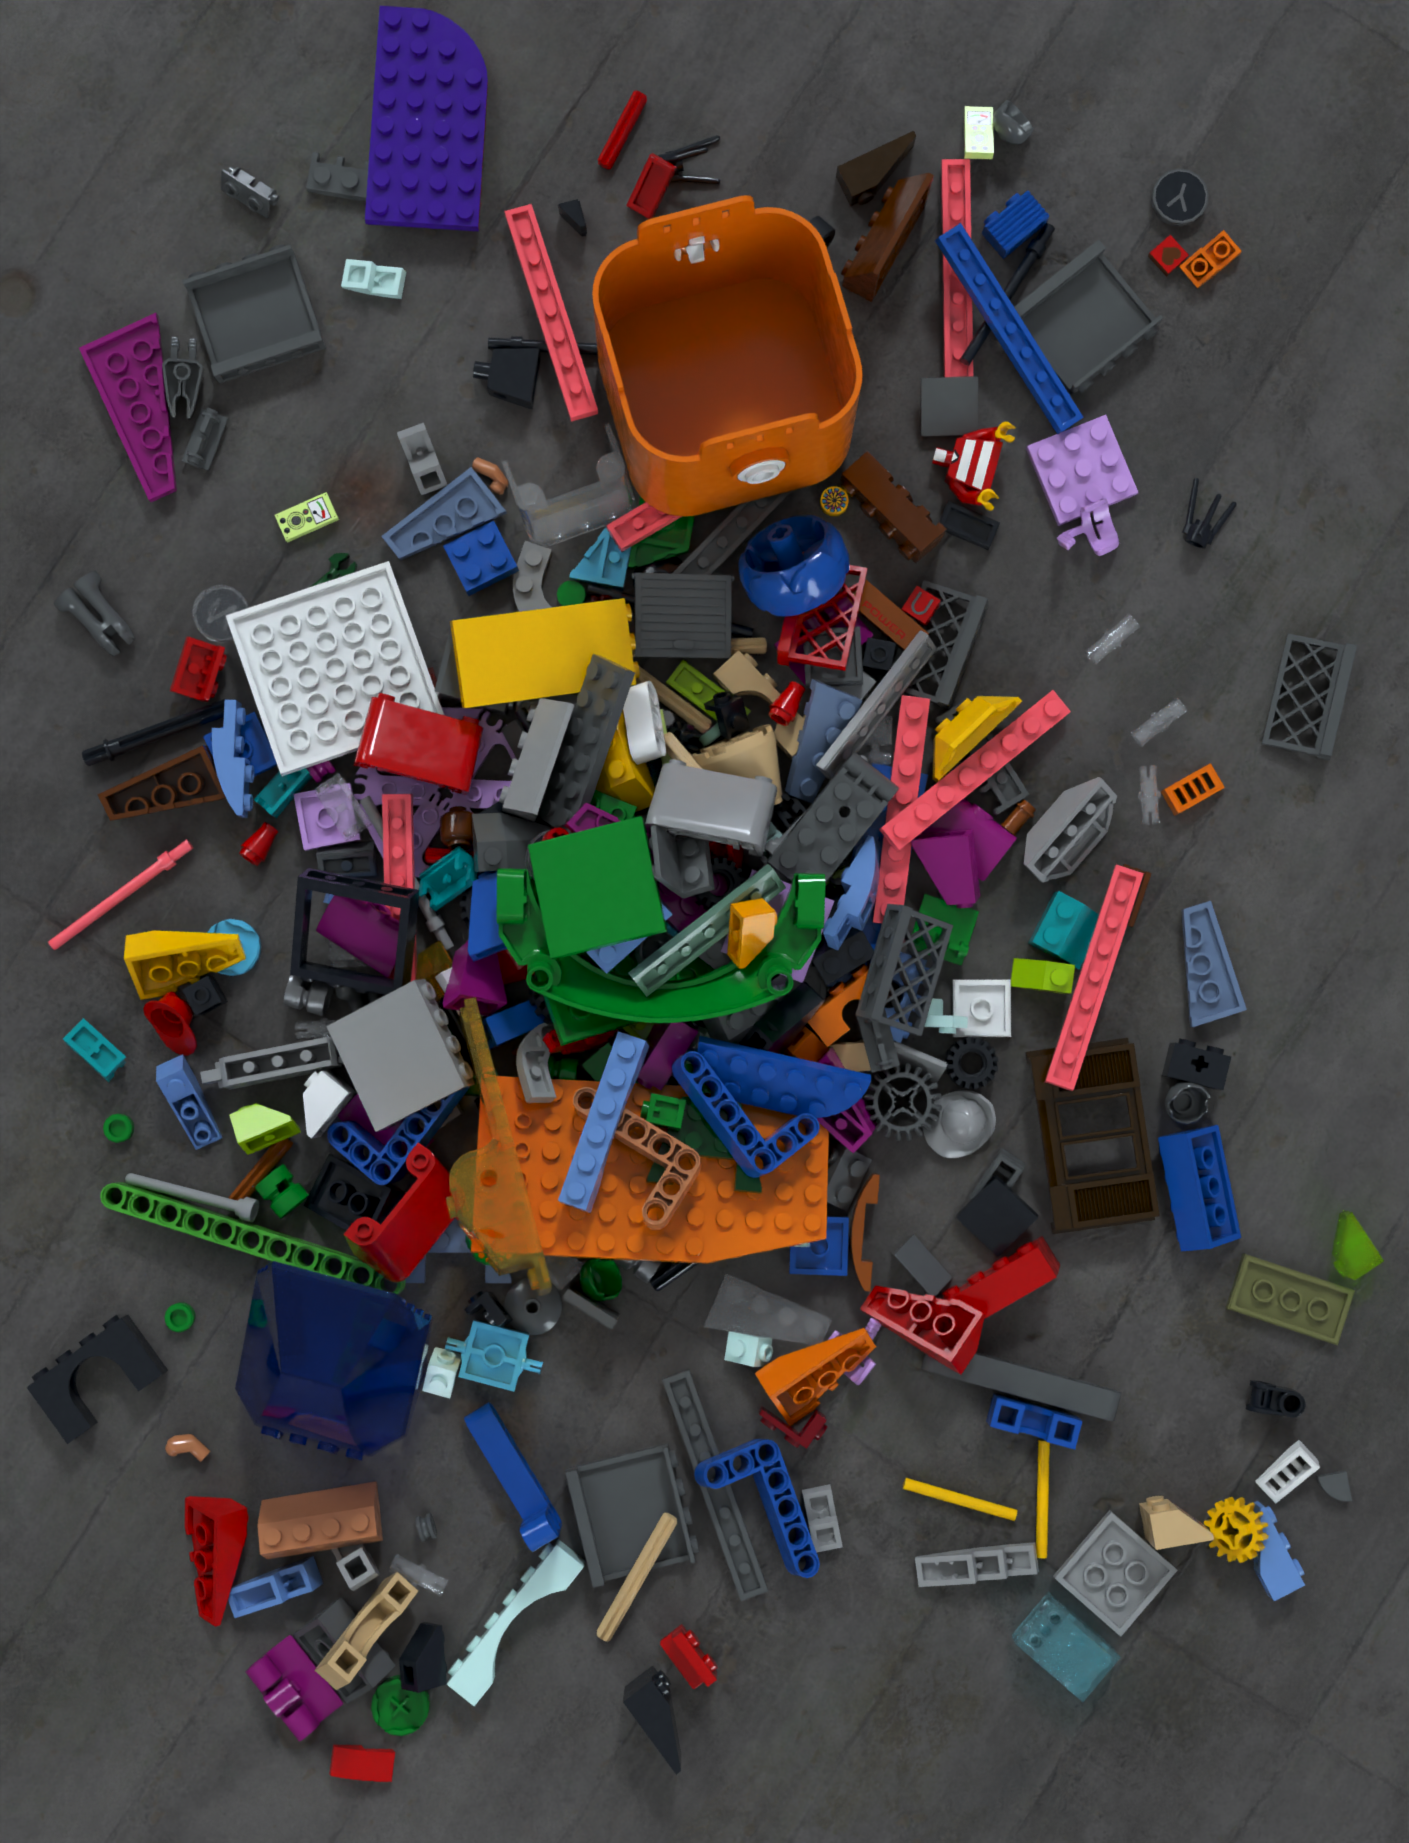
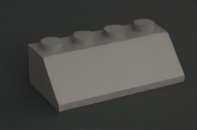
M540 698L537 706L531 705L526 720L531 722L528 733L522 731L517 748L522 749L519 760L513 758L508 775L513 776L510 787L504 786L499 798V802L503 803V812L535 822L574 704Z

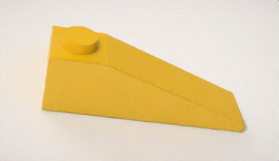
M154 930L126 935L124 960L140 1000L164 996L171 991L176 992L177 987L187 982L193 984L199 981L200 976L211 971L217 973L246 959V954L238 934Z

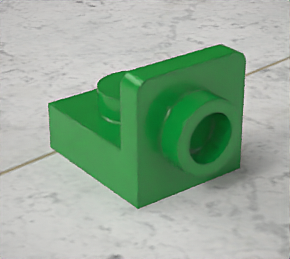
M651 1093L649 1101L643 1100L640 1117L645 1118L646 1121L654 1126L680 1131L686 1100Z

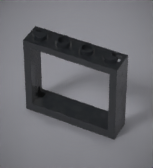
M308 868L298 876L290 975L298 976L303 981L312 982L317 980L327 982L332 987L347 986L355 988L360 993L376 992L381 993L383 996L410 983L420 890ZM312 891L401 908L394 979L307 961Z

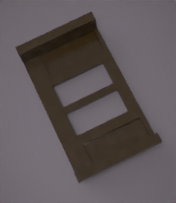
M1128 1038L1089 1043L1073 1091L1045 1082L1055 1048L1025 1052L1027 1063H1031L1054 1220V1222L1050 1223L1052 1234L1155 1220V1217L1160 1216L1134 1043H1129ZM1126 1096L1130 1127L1062 1136L1058 1105ZM1132 1136L1136 1161L1135 1168L1068 1177L1064 1145Z

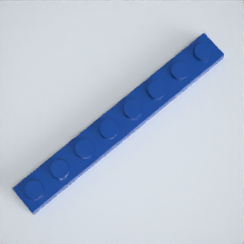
M958 224L935 240L936 244L1056 433L1063 432L1084 418L962 224Z

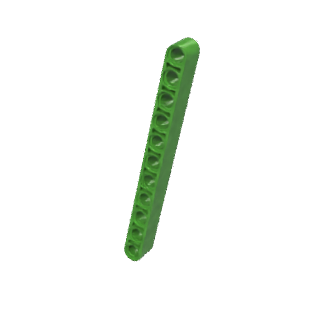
M123 1182L108 1184L101 1191V1202L111 1210L372 1294L390 1298L401 1293L405 1287L406 1281L404 1280L397 1282L395 1291L387 1290L384 1286L385 1277L358 1257ZM115 1188L120 1189L123 1196L120 1203H116L112 1199V1192ZM143 1196L150 1203V1208L147 1212H143L139 1207V1201ZM170 1205L177 1210V1217L174 1221L169 1220L166 1216V1210ZM197 1214L201 1215L205 1221L201 1230L197 1229L193 1224V1219ZM223 1223L229 1224L232 1228V1234L229 1238L221 1235L220 1228ZM250 1232H255L259 1236L260 1240L257 1247H252L248 1243L247 1238ZM278 1240L283 1241L287 1246V1252L284 1256H280L275 1252V1244ZM305 1249L311 1250L314 1254V1262L311 1265L304 1263L302 1260V1253ZM332 1258H337L342 1264V1270L339 1274L333 1273L330 1270L329 1262ZM359 1267H364L369 1271L370 1276L366 1283L359 1281L356 1274Z

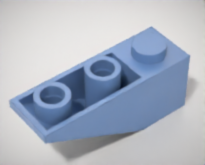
M182 1054L156 1066V1082L194 1148L197 1150L221 1139V1132L184 1055Z
M1256 1501L1254 1502V1512H1263L1262 1517L1259 1518L1260 1522H1266L1268 1526L1263 1528L1262 1532L1269 1535V1537L1264 1541H1260L1264 1544L1265 1548L1260 1552L1257 1551L1258 1556L1254 1558V1570L1266 1594L1273 1601H1276L1305 1586L1301 1578L1304 1575V1571L1296 1558L1291 1559L1287 1551L1291 1546L1283 1532L1278 1534L1274 1526L1277 1519L1272 1509Z

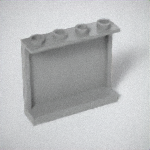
M426 979L413 980L326 1026L375 1132L386 1130L404 1118L451 1094L475 1085L472 1079L473 1071L470 1065L464 1062L459 1052L461 1050L460 1043L454 1035H451L447 1026L448 1018L445 1012L439 1009L435 1001V990Z

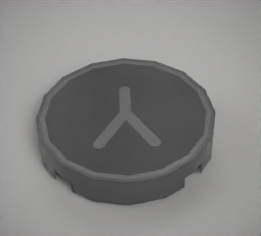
M1175 169L1166 172L1158 179L1152 190L1151 204L1157 213V217L1162 222L1170 226L1183 227L1201 217L1208 204L1209 194L1205 182L1199 175L1190 170Z

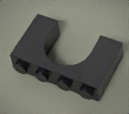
M115 1315L102 1325L105 1330L96 1336L92 1332L79 1342L81 1348L72 1353L71 1350H68L55 1359L58 1365L48 1370L45 1367L32 1376L34 1382L27 1389L67 1444L98 1423L79 1396L76 1387L77 1373L85 1360L94 1356H102L115 1361L138 1392L168 1371L129 1315L122 1318Z

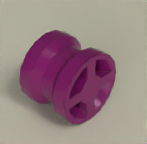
M330 760L306 768L316 783L322 781L323 776L327 773L333 774L336 772Z

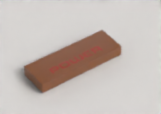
M865 581L859 613L887 638L896 643L901 650L905 651L920 630L929 635L926 630L869 581Z

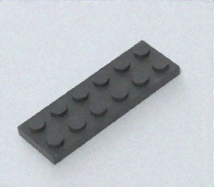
M592 655L572 717L568 723L563 744L559 750V756L553 773L550 776L544 800L540 806L538 818L553 827L563 828L569 834H572L565 824L583 804L591 803L635 672L603 656Z

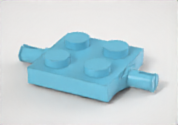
M476 1319L473 1320L470 1334L465 1342L448 1337L447 1344L445 1345V1349L461 1353L462 1364L458 1377L513 1392L516 1389L518 1377L523 1369L540 1374L543 1362L527 1358L526 1347L529 1333L497 1325L493 1326L490 1323Z

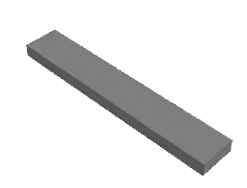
M921 630L918 632L816 766L827 779L831 780L847 758L854 751L857 753L936 651L937 647L927 633Z

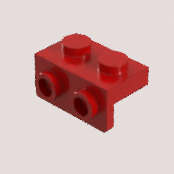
M186 637L170 691L201 702H208L210 698H214L218 688V682L215 681L218 670L222 671L226 662L225 647L215 646L192 637Z
M681 1624L660 1640L661 1647L692 1689H696L702 1683H705L708 1687L717 1680L716 1669L718 1666L708 1653L705 1655L699 1648L700 1642L692 1630L687 1631Z

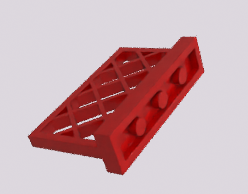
M850 565V570L846 573V576L848 574L860 576L858 583L849 588L844 583L842 586L843 592L837 594L825 604H821L807 613L804 612L799 615L785 617L777 648V664L789 666L791 661L846 671L868 568ZM848 596L854 605L847 611L842 612L836 603ZM831 606L838 616L825 622L819 613ZM814 616L821 626L808 632L803 623ZM843 621L848 631L837 637L830 627ZM826 631L832 641L820 647L813 637ZM807 641L815 649V651L808 655L797 653L798 646ZM837 646L843 653L841 661L829 659L824 652Z

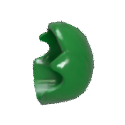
M592 1258L582 1265L579 1283L586 1296L593 1301L602 1302L614 1299L619 1295L622 1290V1277L619 1268L612 1259Z

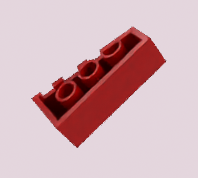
M1040 1236L1036 1240L1018 1248L1012 1255L1004 1256L991 1265L992 1267L985 1272L978 1271L967 1278L968 1282L961 1287L957 1285L950 1287L942 1293L944 1296L942 1299L961 1300L984 1313L985 1318L1057 1278L1060 1263L1043 1236Z

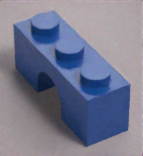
M993 1393L986 1419L990 1427L1019 1434V1432L1042 1438L1046 1442L1074 1450L1082 1425V1420L1076 1415Z

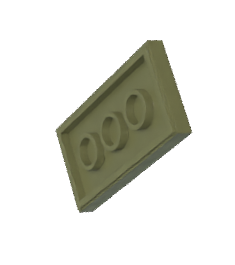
M1243 1253L1226 1308L1338 1346L1355 1290Z

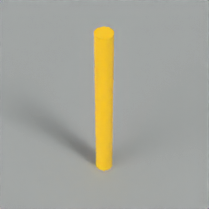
M1044 1439L1038 1440L1037 1558H1047L1050 1443Z
M905 1478L903 1483L904 1490L1015 1521L1017 1516L1016 1509L909 1478Z

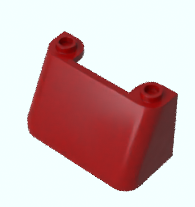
M379 693L378 697H371L354 766L365 769L377 767V771H386L438 785L441 788L448 786V789L452 790L451 792L466 795L469 793L484 728L479 725V720L463 716L462 720L397 703L395 702V697Z
M419 1142L406 1158L407 1169L417 1180L382 1224H379L372 1218L361 1217L354 1221L343 1234L356 1257L392 1282H401L409 1277L466 1203V1196L462 1187L434 1154Z

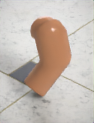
M479 457L473 461V470L488 476L493 481L489 486L490 490L497 495H502L509 484L508 479L500 468Z
M192 1434L175 1435L167 1441L165 1450L170 1456L190 1452L200 1462L211 1452Z

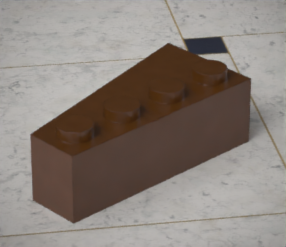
M868 451L842 473L840 479L842 489L846 491L849 497L855 496L861 503L860 508L868 518L874 517L880 524L879 529L887 539L893 538L899 545L898 550L908 561L912 559L917 563L941 542L946 528L940 522L935 526L929 516L930 512L923 505L915 506L912 503L913 499L910 492L900 484L895 487L892 484L894 481L893 476Z
M205 745L97 794L110 821L227 799L221 788L212 754L208 746Z

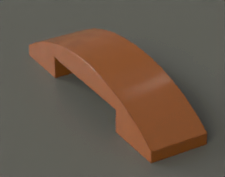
M872 1173L858 1195L850 1227L852 1262L864 1291L871 1290L873 1265L871 1260L861 1259L866 1203L878 1204L880 1175Z

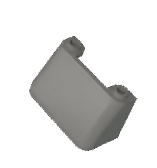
M671 759L669 763L662 765L648 810L645 827L650 835L651 826L658 825L666 832L669 831L672 837L682 835L733 845V849L737 850L742 845V848L749 850V855L763 858L777 795V787L772 784V779L764 776H755V779L689 767L683 761Z

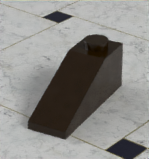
M914 131L837 166L836 178L850 207L857 203L864 205L874 198V195L877 194L914 147L916 139Z

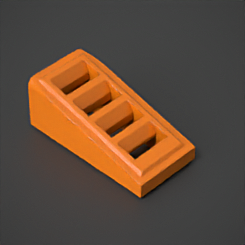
M1210 763L1160 792L1172 813L1176 816L1225 787ZM1205 772H1207L1215 786L1212 789L1209 788L1202 776ZM1193 779H1198L1205 793L1200 794ZM1188 783L1196 798H1190L1184 784ZM1177 788L1186 801L1183 805L1174 791Z

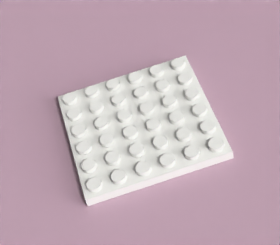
M389 561L226 615L281 776L357 751L371 697H378L379 693L395 697V702L444 715Z

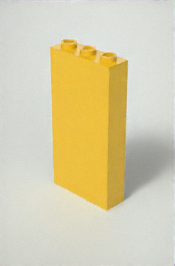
M625 598L450 621L462 708L579 693L593 654L603 656L635 672L631 685H636V679L640 677L638 662H633L632 650L636 649L634 633H629L628 621H632L630 604H625Z

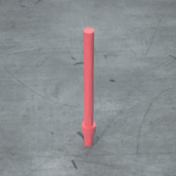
M186 839L170 852L165 851L157 857L158 861L49 940L48 943L51 948L57 950L164 870L168 871L177 865L176 861L193 849L191 843Z

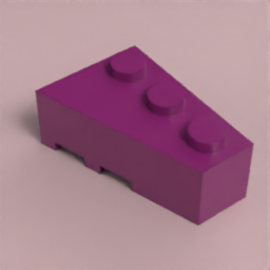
M833 1046L817 1062L845 1069ZM862 1098L852 1107L841 1113L817 1118L818 1122L853 1154L873 1134L877 1125L876 1121L870 1120L872 1114L866 1110V1104Z

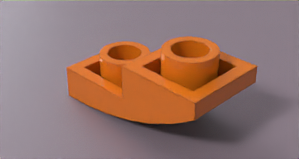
M1223 230L1203 248L1201 247L1179 268L1198 289L1238 257L1242 251Z

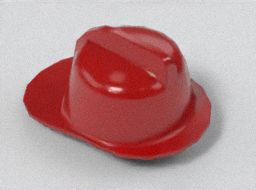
M172 991L166 993L158 1001L147 1002L143 1008L144 1015L153 1025L165 1045L180 1055L189 1056L194 1053L197 1043L189 1027L193 1018L190 1006Z

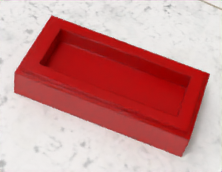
M654 153L650 154L626 206L648 219L653 218L677 167Z

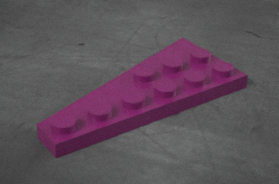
M154 313L79 347L141 485L151 503L177 491L169 410L162 367L163 353L159 316L157 313Z

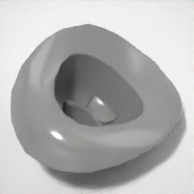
M957 1090L945 1094L941 1099L934 1101V1104L942 1106V1110L932 1111V1114L939 1117L937 1122L930 1118L927 1121L933 1129L929 1131L924 1125L922 1126L928 1145L937 1154L946 1158H959L972 1154L990 1139L995 1130L996 1116L993 1104L984 1096L971 1090Z

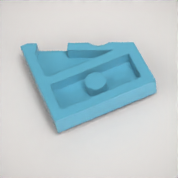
M605 527L595 544L588 549L581 562L570 572V580L624 589L631 547L621 552Z

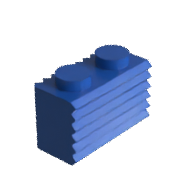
M1026 191L1021 196L1016 193L1006 202V209L1000 214L994 211L984 221L985 226L982 235L1003 259L1044 227L1049 219V214L1029 191Z

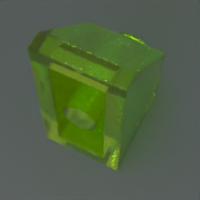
M1345 1210L1339 1213L1332 1255L1336 1259L1333 1264L1342 1277L1347 1276L1350 1279L1356 1280L1384 1262L1354 1214Z

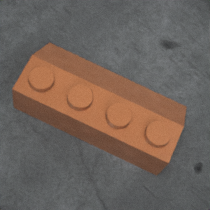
M377 1482L262 1500L258 1519L260 1555L266 1559H274L383 1541Z

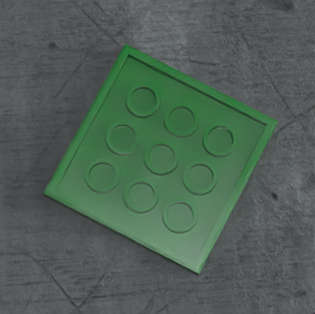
M642 816L528 845L549 954L552 960L667 932L657 880L652 872L653 861Z

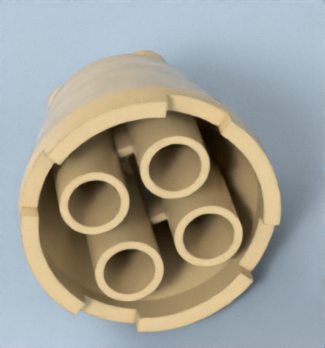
M771 724L756 727L753 729V732L747 731L729 740L722 739L700 749L701 754H691L704 770L755 779V776H764L772 779V784L777 787L774 805L783 801L781 798L782 788L776 738Z

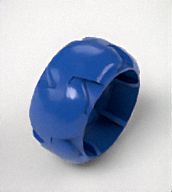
M796 515L768 525L756 533L748 541L745 552L741 554L738 568L740 581L750 601L762 611L767 610L772 615L786 617L812 610L833 598L840 591L846 580V573L850 570L849 553L843 538L832 523L825 522L822 518L814 515Z

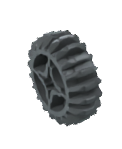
M906 1064L905 1072H901L900 1066L894 1067V1074H891L889 1069L883 1070L887 1076L884 1079L876 1074L874 1078L879 1082V1085L876 1087L870 1084L868 1087L870 1090L875 1091L874 1096L869 1094L864 1096L865 1100L873 1101V1105L866 1106L867 1111L875 1112L874 1115L870 1116V1120L876 1121L878 1119L880 1121L876 1125L875 1130L879 1132L885 1126L887 1130L884 1137L889 1138L892 1131H895L896 1141H901L902 1133H906L907 1141H912L911 1132L916 1131L919 1138L923 1137V1132L920 1128L924 1125L927 1130L931 1131L933 1128L927 1123L929 1118L936 1122L939 1120V1117L932 1114V1111L942 1110L941 1105L934 1104V1100L941 1099L942 1095L940 1093L932 1095L931 1092L938 1088V1084L935 1082L929 1086L927 1085L932 1076L928 1073L923 1078H920L922 1068L917 1067L914 1074L910 1073L911 1065ZM898 1079H910L916 1082L913 1087L904 1092L896 1090L890 1084ZM922 1089H924L927 1096V1108L924 1115L914 1106V1100ZM883 1090L892 1098V1106L884 1116L880 1110V1096ZM892 1092L903 1098L914 1092L910 1096L911 1101L908 1102L911 1104L910 1108L914 1110V1113H911L904 1107L897 1109V1098ZM902 1113L909 1114L917 1121L913 1125L904 1127L890 1123Z

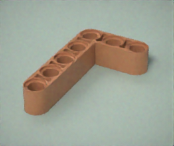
M590 1087L578 1089L573 1096L575 1111L584 1120H587L591 1108L583 1109L579 1106V1103L586 1097L594 1099L597 1091ZM624 1108L614 1138L666 1169L642 1208L645 1225L650 1229L660 1230L669 1223L701 1170L700 1156L693 1148ZM635 1127L642 1128L645 1131L644 1136L640 1139H632L629 1133ZM658 1143H667L670 1146L669 1152L664 1155L657 1154L654 1148ZM684 1158H692L696 1162L695 1166L690 1170L682 1169L679 1163ZM674 1182L680 1186L679 1192L675 1195H668L663 1191L668 1183ZM653 1208H660L664 1211V1216L658 1221L648 1218V1212Z

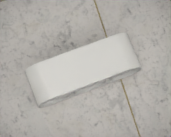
M646 681L632 686L628 692L623 711L630 754L634 762L639 765L665 756L666 745L658 695L653 683Z

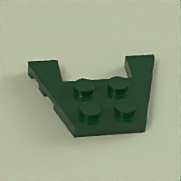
M682 1096L681 1099L686 1100L681 1129L680 1131L668 1129L667 1133L693 1148L700 1157L735 1160L691 1099ZM720 1108V1117L724 1121H728V1113ZM738 1132L737 1140L741 1145L745 1146L746 1138L742 1133ZM662 1142L657 1154L664 1155L668 1153L670 1146ZM654 1162L647 1176L646 1183L657 1184L666 1169ZM736 1162L734 1191L761 1193L760 1178L747 1176Z

